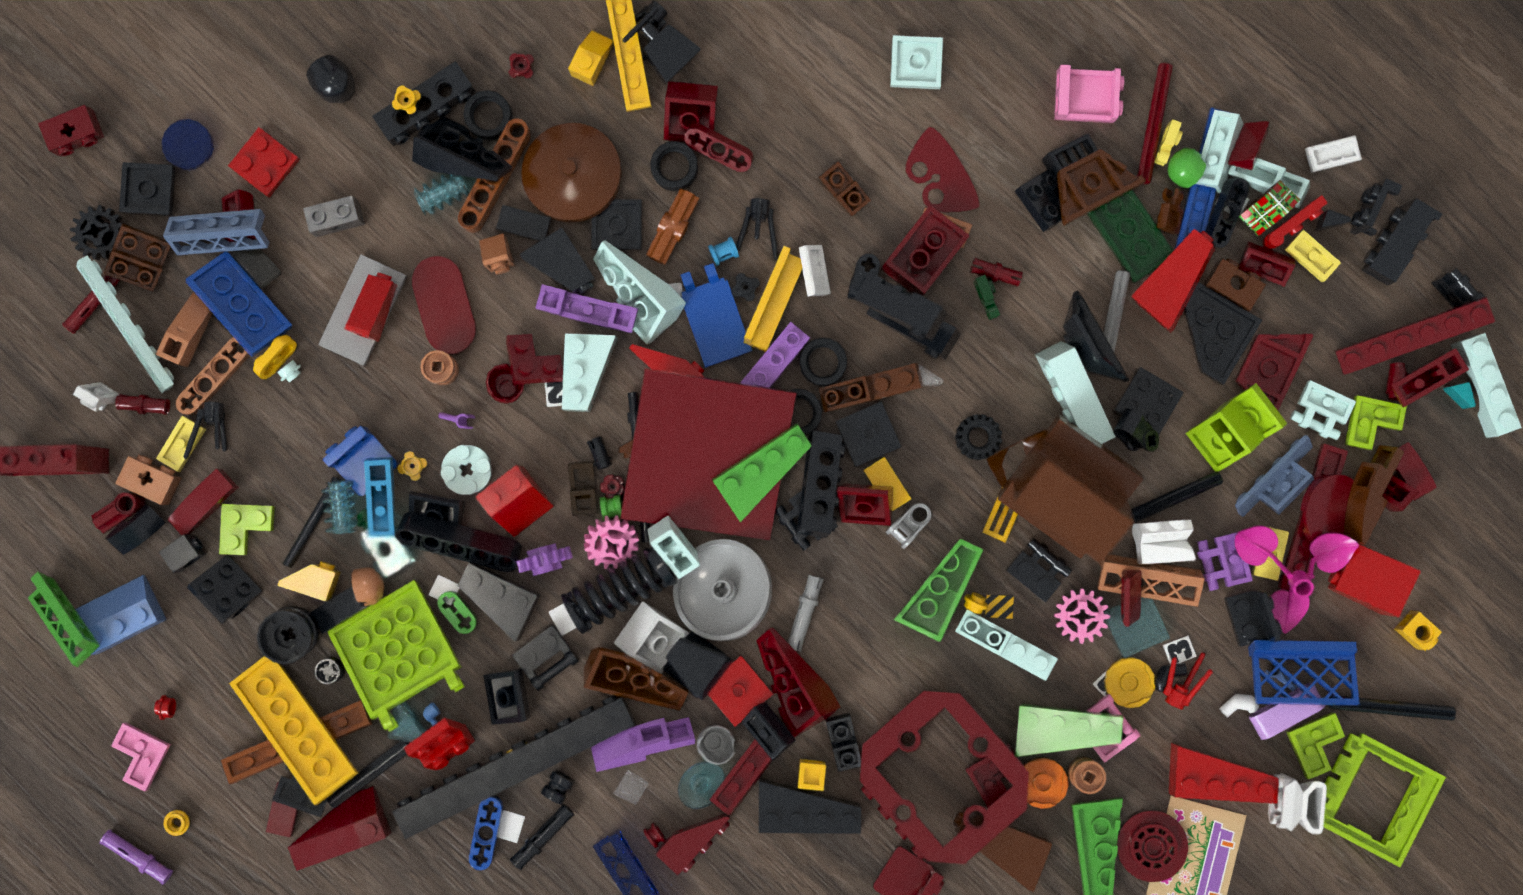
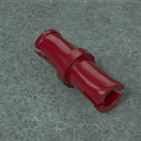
M974 257L972 264L982 268L971 266L970 273L981 276L985 275L991 278L993 282L998 280L1015 285L1016 287L1019 286L1021 281L1011 278V276L1022 279L1023 271L1004 267L999 262L994 264Z
M119 394L116 397L115 406L117 410L137 411L138 414L143 415L147 412L167 415L170 411L171 403L169 399L149 398L148 395L144 394L139 396Z

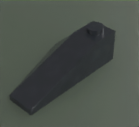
M445 116L414 136L412 162L433 172L498 181L512 171V166L495 151L487 150L483 147V141L479 138L474 139L471 137L469 130L465 126Z

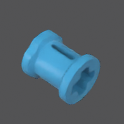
M728 237L727 241L715 246L712 244L708 246L716 266H719L720 262L729 258L739 257L732 237Z

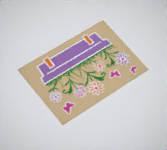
M1171 796L1166 814L1176 819L1186 833L1188 840L1187 858L1182 868L1171 878L1160 882H1149L1146 895H1227L1247 815ZM1170 836L1167 837L1168 842L1171 841Z

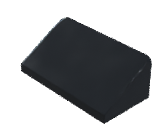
M766 702L755 706L741 721L772 761L796 741L795 737Z

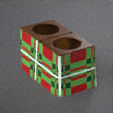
M1279 180L1250 203L1239 215V218L1259 236L1289 213L1301 198Z

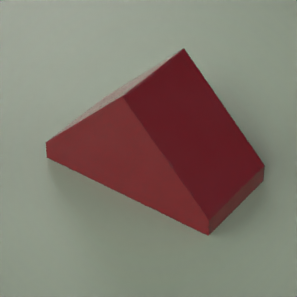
M1392 475L1382 495L1388 501L1385 507L1390 512L1403 511L1418 495L1419 491Z

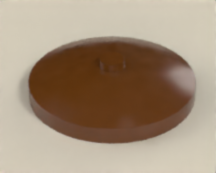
M581 123L559 124L541 133L529 146L523 159L521 171L524 190L533 205L544 215L562 222H581L603 212L616 197L622 179L621 161L612 142L598 129Z

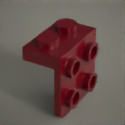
M898 846L873 883V888L881 895H937L944 885V881H942L944 876L941 871L924 860H920L904 847Z

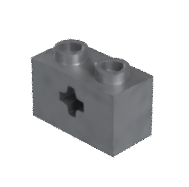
M353 196L303 208L309 233L316 237L365 225L359 201Z

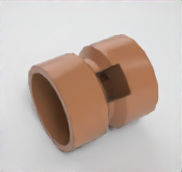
M430 351L421 361V372L432 383L442 386L449 385L458 376L459 366L457 361L444 351Z
M1085 756L1078 757L1069 764L1067 770L1068 779L1081 792L1095 794L1104 787L1106 772L1093 759Z

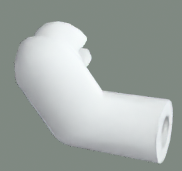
M1235 694L1219 709L1228 718L1237 709L1255 713L1259 709V704H1255V697L1252 695Z

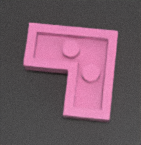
M126 722L122 723L111 747L134 757L122 781L147 791L171 744Z

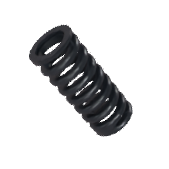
M653 547L643 550L652 576L638 555L634 554L631 557L641 584L625 561L620 562L619 566L629 590L613 567L607 570L618 598L602 574L596 575L595 578L606 604L600 598L589 580L584 582V587L591 599L594 611L578 587L572 588V593L570 591L561 594L563 604L581 634L591 630L593 627L592 622L596 625L603 624L604 615L611 619L616 616V609L620 612L627 611L628 602L636 606L640 602V596L644 599L651 598V589L656 593H660L663 591V588L678 583L674 572ZM574 597L577 600L578 605H576V603L572 600Z

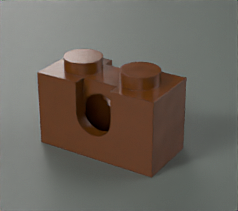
M1229 258L1219 260L1203 285L1246 311H1250L1266 284L1261 282L1259 275L1250 271L1246 274L1239 270L1240 265ZM1232 277L1240 281L1241 286L1238 290L1234 289L1231 285Z

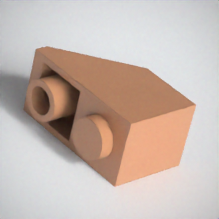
M504 234L479 240L483 265L491 273L495 272L496 275L510 271L509 267L515 266L507 237Z

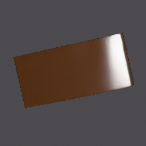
M836 161L818 176L819 180L850 216H853L871 201L859 184L853 181L839 161Z

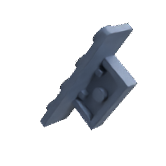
M1307 435L1295 440L1290 446L1289 451L1283 457L1277 458L1272 468L1265 475L1259 476L1254 486L1248 492H1244L1239 496L1235 507L1240 516L1244 517L1260 500L1279 515L1314 480L1312 474L1297 464L1313 447Z

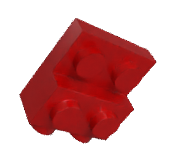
M443 718L405 746L404 749L409 757L420 759L424 768L440 770L446 767L450 759L455 755L465 753L469 749L470 744L475 740L466 724Z

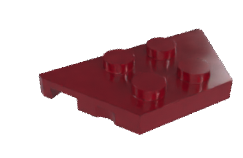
M1256 335L1235 378L1236 383L1243 391L1256 383L1274 407L1279 410L1314 335Z

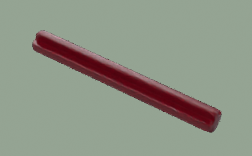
M1160 63L1158 65L1137 177L1141 175L1146 180L1143 185H1149L1152 179L1173 68L1169 63Z

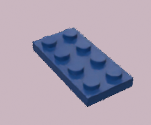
M227 251L186 278L188 286L251 357L271 344L276 337L282 336L292 328V324Z

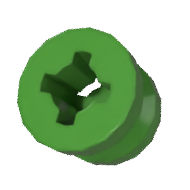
M620 494L609 499L600 497L603 522H605V516H608L609 519L618 516L621 519L622 500Z

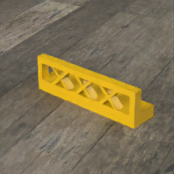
M786 246L783 247L744 336L743 343L764 352L769 348L802 271L801 258L791 255V249Z

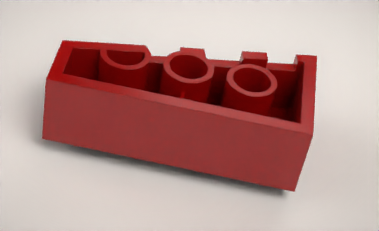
M1171 743L1169 794L1175 798L1277 804L1279 778L1266 772Z

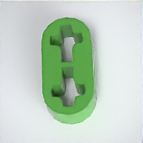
M447 591L441 594L437 602L438 608L459 633L468 634L477 627L478 620L475 613L462 597L454 591ZM446 596L449 599L455 598L456 601L453 604L458 611L455 612L452 607L446 608L444 606L446 603L444 598ZM458 613L464 618H471L469 622L470 628L467 626L462 628L460 626L462 619L458 616Z

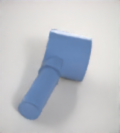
M1279 670L1276 675L1270 677L1278 679L1284 685L1288 682V679ZM1293 683L1287 686L1292 692L1296 689Z
M431 703L425 707L423 716L434 726L438 723L435 717L441 712L434 703Z

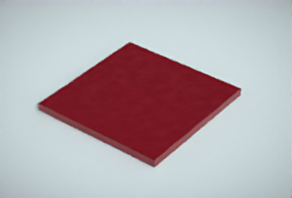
M645 368L620 518L656 524L666 516H669L676 526L680 528L770 540L781 479L741 522L712 479L790 428L796 392Z

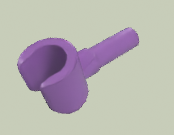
M439 413L440 419L453 421L459 428H473L467 425L468 418L475 419V416L472 414L461 413L457 416Z

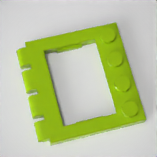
M1350 733L1342 748L1350 753L1347 757L1340 753L1331 772L1339 775L1337 780L1328 776L1324 783L1326 785L1327 799L1325 801L1323 827L1401 867L1446 777L1365 734L1360 733L1358 737ZM1368 751L1380 757L1384 762L1414 775L1381 842L1372 839L1371 835L1350 824L1346 825L1334 819Z

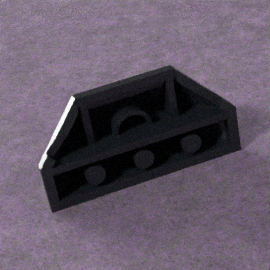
M1078 290L1073 292L1063 325L1066 332L1063 337L1066 343L1075 347L1084 369L1086 368L1090 373L1122 382L1129 381L1130 379L1082 294Z

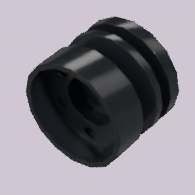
M288 606L279 609L263 620L258 629L257 642L259 649L266 658L275 663L288 664L296 662L312 651L318 642L320 632L318 625L308 610L298 606ZM290 628L294 629L293 634L296 635L292 638H289V632L286 631Z

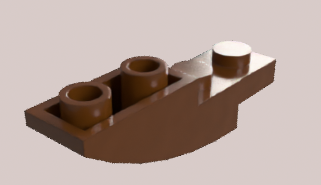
M913 363L821 387L819 392L824 412H830L924 388L918 363Z
M1379 445L1371 462H1362L1357 471L1348 498L1344 535L1351 537L1358 544H1367L1388 502L1382 495L1404 454L1398 447Z

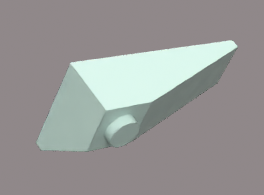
M606 240L601 242L593 260L607 285L613 286L619 297L616 299L617 303L638 308L633 330L648 345L677 320L686 302L662 279Z

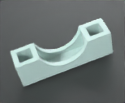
M1486 333L1450 344L1452 349L1456 348L1469 369L1466 373L1472 380L1478 394L1480 407L1477 415L1486 438L1498 437L1522 428Z

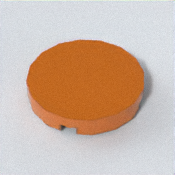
M1040 757L1024 764V767L1029 772L1027 803L1040 809L1052 808L1066 796L1069 786L1068 777L1062 766L1056 761Z

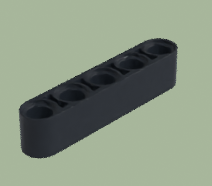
M407 512L403 515L395 534L396 540L405 546L503 572L515 570L517 566L516 561L519 560L522 551L521 544L512 538L414 512Z

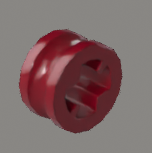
M654 822L651 823L649 829H643L645 836L654 848L659 847V842L664 843L666 841L664 834Z

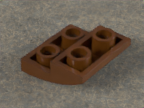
M121 224L103 274L153 292L170 245L163 238Z

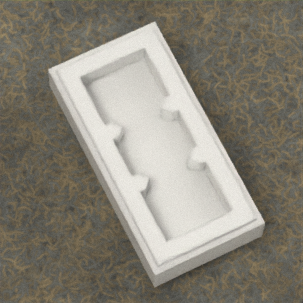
M1356 135L1305 149L1311 173L1362 160Z
M804 245L799 247L807 296L831 294L822 245Z

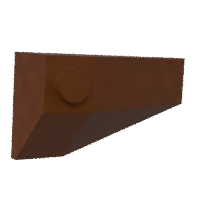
M602 647L594 648L591 650L584 666V688L678 711H680L688 694L687 688L622 652Z

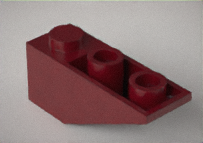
M724 813L674 831L657 849L655 855L677 875L682 871L687 873L696 862L693 858L699 852L704 854L713 844L711 841L716 833L721 835L729 827L730 823L728 820L730 816Z

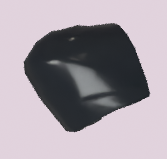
M334 55L320 57L307 70L306 76L311 88L329 103H344L349 101L354 95L355 82L352 73Z

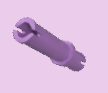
M108 830L100 840L101 845L103 844L120 857L138 867L140 873H147L162 885L168 881L173 873V870L156 861L154 855H147L112 832V830Z

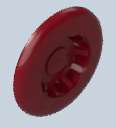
M1145 811L1131 817L1123 825L1117 840V852L1124 868L1132 876L1147 882H1160L1174 876L1184 865L1188 854V840L1183 827L1172 816L1160 811ZM1153 828V831L1148 832L1147 829ZM1159 829L1164 830L1163 834L1158 833ZM1141 832L1144 833L1141 838L1137 837ZM1168 836H1170V838H1171V841H1169V842H1168V840H1167V837H1168ZM1135 841L1138 842V847H1134ZM1135 853H1139L1141 857L1137 858Z

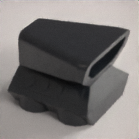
M691 631L685 638H680L666 656L668 661L663 670L687 688L694 697L703 700L727 671L732 659L708 640Z

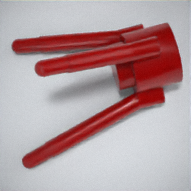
M1204 652L1200 654L1184 684L1176 683L1174 687L1172 684L1177 658H1172L1167 685L1163 691V694L1167 695L1165 701L1168 704L1181 710L1185 706L1188 707L1192 698L1211 676L1213 671L1209 669L1191 691L1188 689L1205 657Z

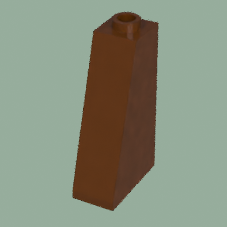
M964 807L962 812L958 811L955 816L953 825L956 826L955 831L957 834L966 828L963 816L967 807ZM974 811L970 814L969 820L972 825L980 826L984 821V816L982 813ZM1009 825L980 852L1029 891L1034 892L1052 843L1047 839Z

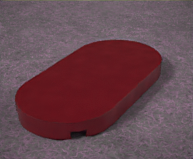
M433 256L426 258L417 265L413 272L412 287L427 340L433 348L444 351L449 355L462 353L469 348L477 331L462 273L455 263L445 257Z

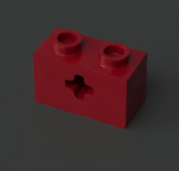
M86 105L38 123L48 150L61 157L73 154L74 150L79 147L93 146L98 143L97 140L104 138L94 110Z

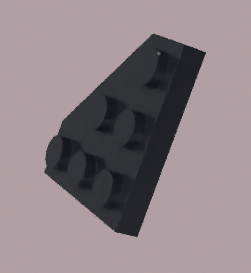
M1198 282L1184 310L1200 372L1217 383L1224 385L1261 324L1262 319Z

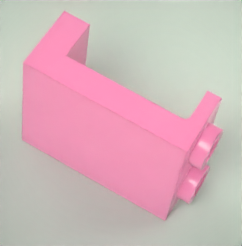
M1060 65L1056 75L1054 120L1114 123L1123 112V101L1119 100L1120 91H1123L1124 76H1120L1121 68H1115L1114 71L1071 69V65Z

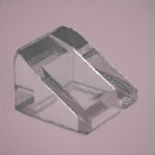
M918 364L923 386H940L943 384V379Z
M627 770L613 794L636 805L649 782Z

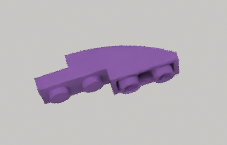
M689 717L666 723L665 719L661 718L634 726L591 747L596 772L645 761L646 755L695 744V737Z

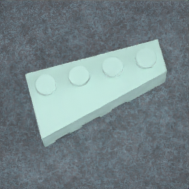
M1060 341L1035 354L1045 377L1052 387L1054 397L1063 409L1062 414L1064 418L1101 444L1115 438L1075 347Z

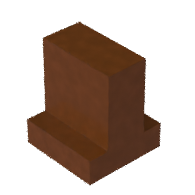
M1058 414L999 491L998 500L1080 559L1087 553L1102 564L1134 523L1128 499L1144 479L1140 471Z

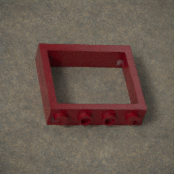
M82 445L0 447V476L109 474L108 448Z

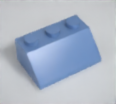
M145 575L75 609L100 645L91 655L100 654L167 620Z

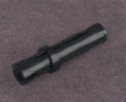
M563 803L531 838L528 837L524 841L525 844L510 858L512 864L522 870L536 854L539 855L542 852L545 844L575 815L573 811Z

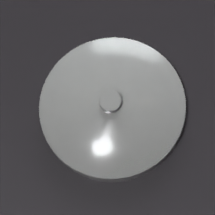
M718 539L699 545L695 549L700 566L680 579L676 576L678 583L673 585V599L677 613L692 632L703 638L714 641H731L741 638L753 631L761 623L769 609L772 598V580L768 567L756 551L737 541Z

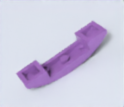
M543 284L536 304V309L627 333L633 332L638 308L586 297Z

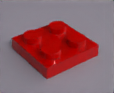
M258 127L228 166L270 198L300 159Z

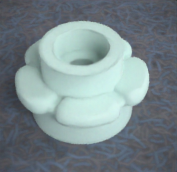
M294 360L290 361L277 372L281 376L280 380L284 381L286 379L288 382H291L301 373L298 370L301 365H297Z

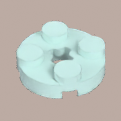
M459 445L450 450L443 459L441 477L446 486L455 493L461 495L478 493L487 487L492 478L490 458L482 449L476 446ZM470 463L473 474H467L465 477L462 476L461 466H466Z

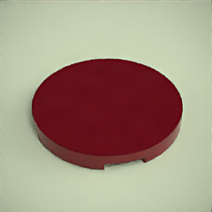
M1330 474L1317 478L1307 489L1300 510H1303L1304 528L1302 530L1311 543L1315 538L1325 533L1344 534L1346 508L1354 482L1350 477Z

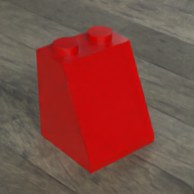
M515 465L475 496L490 517L513 537H516L554 507L527 470L518 465Z
M1359 545L1347 565L1341 570L1330 574L1328 589L1381 615L1399 617L1421 571Z

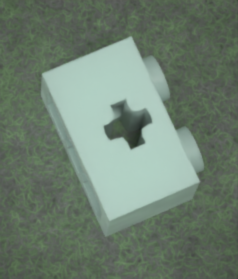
M666 516L647 529L650 544L679 579L700 566L696 549L669 516Z

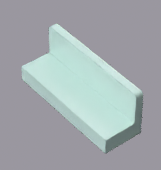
M1214 110L1201 156L1206 163V168L1203 176L1196 184L1213 187L1217 193H1221L1231 168L1228 161L1244 124L1239 114Z

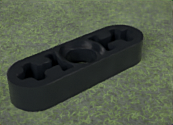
M1230 178L1223 185L1205 231L1213 238L1212 244L1214 247L1223 248L1230 241L1249 192L1248 184L1244 179ZM1226 206H1228L1230 209V215L1228 219L1225 220L1223 217V210Z

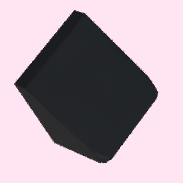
M1329 209L1320 215L1315 231L1344 226L1351 222L1352 218Z

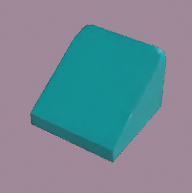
M1469 382L1443 388L1462 409L1476 407Z

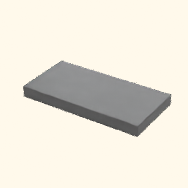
M360 255L318 345L366 366L377 341L345 330L347 320L368 274L376 276L377 272L391 276V281L397 284L387 319L407 279V275Z

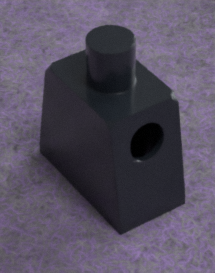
M650 21L640 30V33L649 41L642 52L665 85L701 50L699 46L669 24L660 32Z

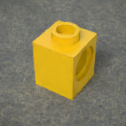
M1411 610L1394 628L1415 649L1423 651L1433 648L1439 640L1437 637L1442 633L1419 611ZM1419 626H1422L1424 633L1423 636L1418 639L1416 636V629Z
M800 759L798 788L824 791L825 761Z

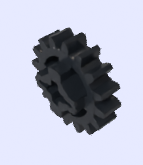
M98 205L97 210L92 206H88V213L79 211L80 220L73 218V222L77 226L70 228V231L76 234V236L71 238V241L79 243L75 249L80 252L83 251V256L88 255L89 258L92 256L93 259L98 261L102 256L108 260L121 224H124L119 223L123 217L115 214V210L111 208L106 210L102 205ZM101 217H106L111 223H104ZM87 242L94 243L97 249L91 248Z

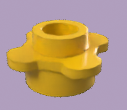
M399 86L396 90L395 100L392 101L393 108L405 110L408 114H414L416 112V103L420 100L421 94L417 90L412 91L405 86ZM405 98H408L409 101H408V102H404V99H405Z
M411 451L406 452L401 464L398 465V472L410 476L413 481H417L421 477L422 469L427 467V460L416 457ZM411 464L415 465L413 469L410 467Z

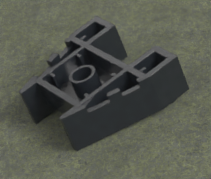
M872 273L868 274L854 298L856 301L869 307L866 313L868 316L925 349L924 353L934 359H937L939 356L946 360L961 335L956 327L944 322L947 313L942 306L914 292L910 294L903 287L897 284L893 285Z

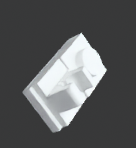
M98 382L77 386L73 395L81 399V404L97 412L98 409L103 411L107 404L115 403L119 393Z

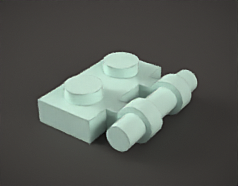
M1309 380L1297 403L1306 408L1305 412L1302 414L1294 410L1290 419L1297 422L1298 426L1306 429L1308 427L1319 432V435L1324 438L1330 437L1337 440L1341 431L1333 428L1335 422L1342 425L1346 424L1356 401ZM1315 412L1327 417L1324 423L1313 419Z

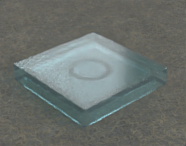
M1141 597V616L1129 627L1123 625L1121 604L1103 611L1104 614L1110 615V618L1105 620L1124 659L1170 638L1153 599Z

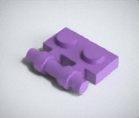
M1238 532L1214 537L1216 548L1209 549L1207 540L1197 542L1199 548L1197 555L1198 559L1202 560L1205 572L1203 574L1204 582L1207 581L1209 591L1219 589L1217 579L1224 578L1226 587L1253 581L1249 564L1241 559L1235 548L1234 539ZM1218 556L1221 570H1214L1211 557Z

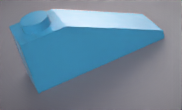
M393 457L367 458L364 460L368 535L369 537L395 536Z

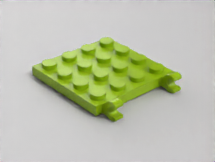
M415 580L384 597L375 605L369 606L327 631L369 717L373 720L379 717L384 730L388 729L391 732L399 727L389 710L444 677L450 689L455 692L465 687L456 673V670L462 666L418 582Z

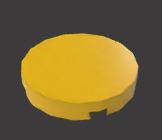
M1132 657L1120 658L1112 663L1106 671L1104 679L1105 691L1112 696L1114 702L1119 706L1127 708L1140 707L1152 697L1151 695L1156 686L1154 684L1155 675L1150 666L1140 659Z

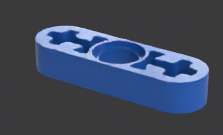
M491 796L481 801L479 805L469 854V863L476 870L488 868L493 861L503 812V803L497 796ZM490 801L494 802V807L498 808L491 815V820H496V823L489 820L481 821L482 817L486 819L488 816V809L485 808V805H488ZM482 826H489L493 830L491 839L485 840L480 837L479 830ZM482 845H491V848L486 847L484 850V857L488 858V860H484L482 864H479V860L475 858V855L480 853Z

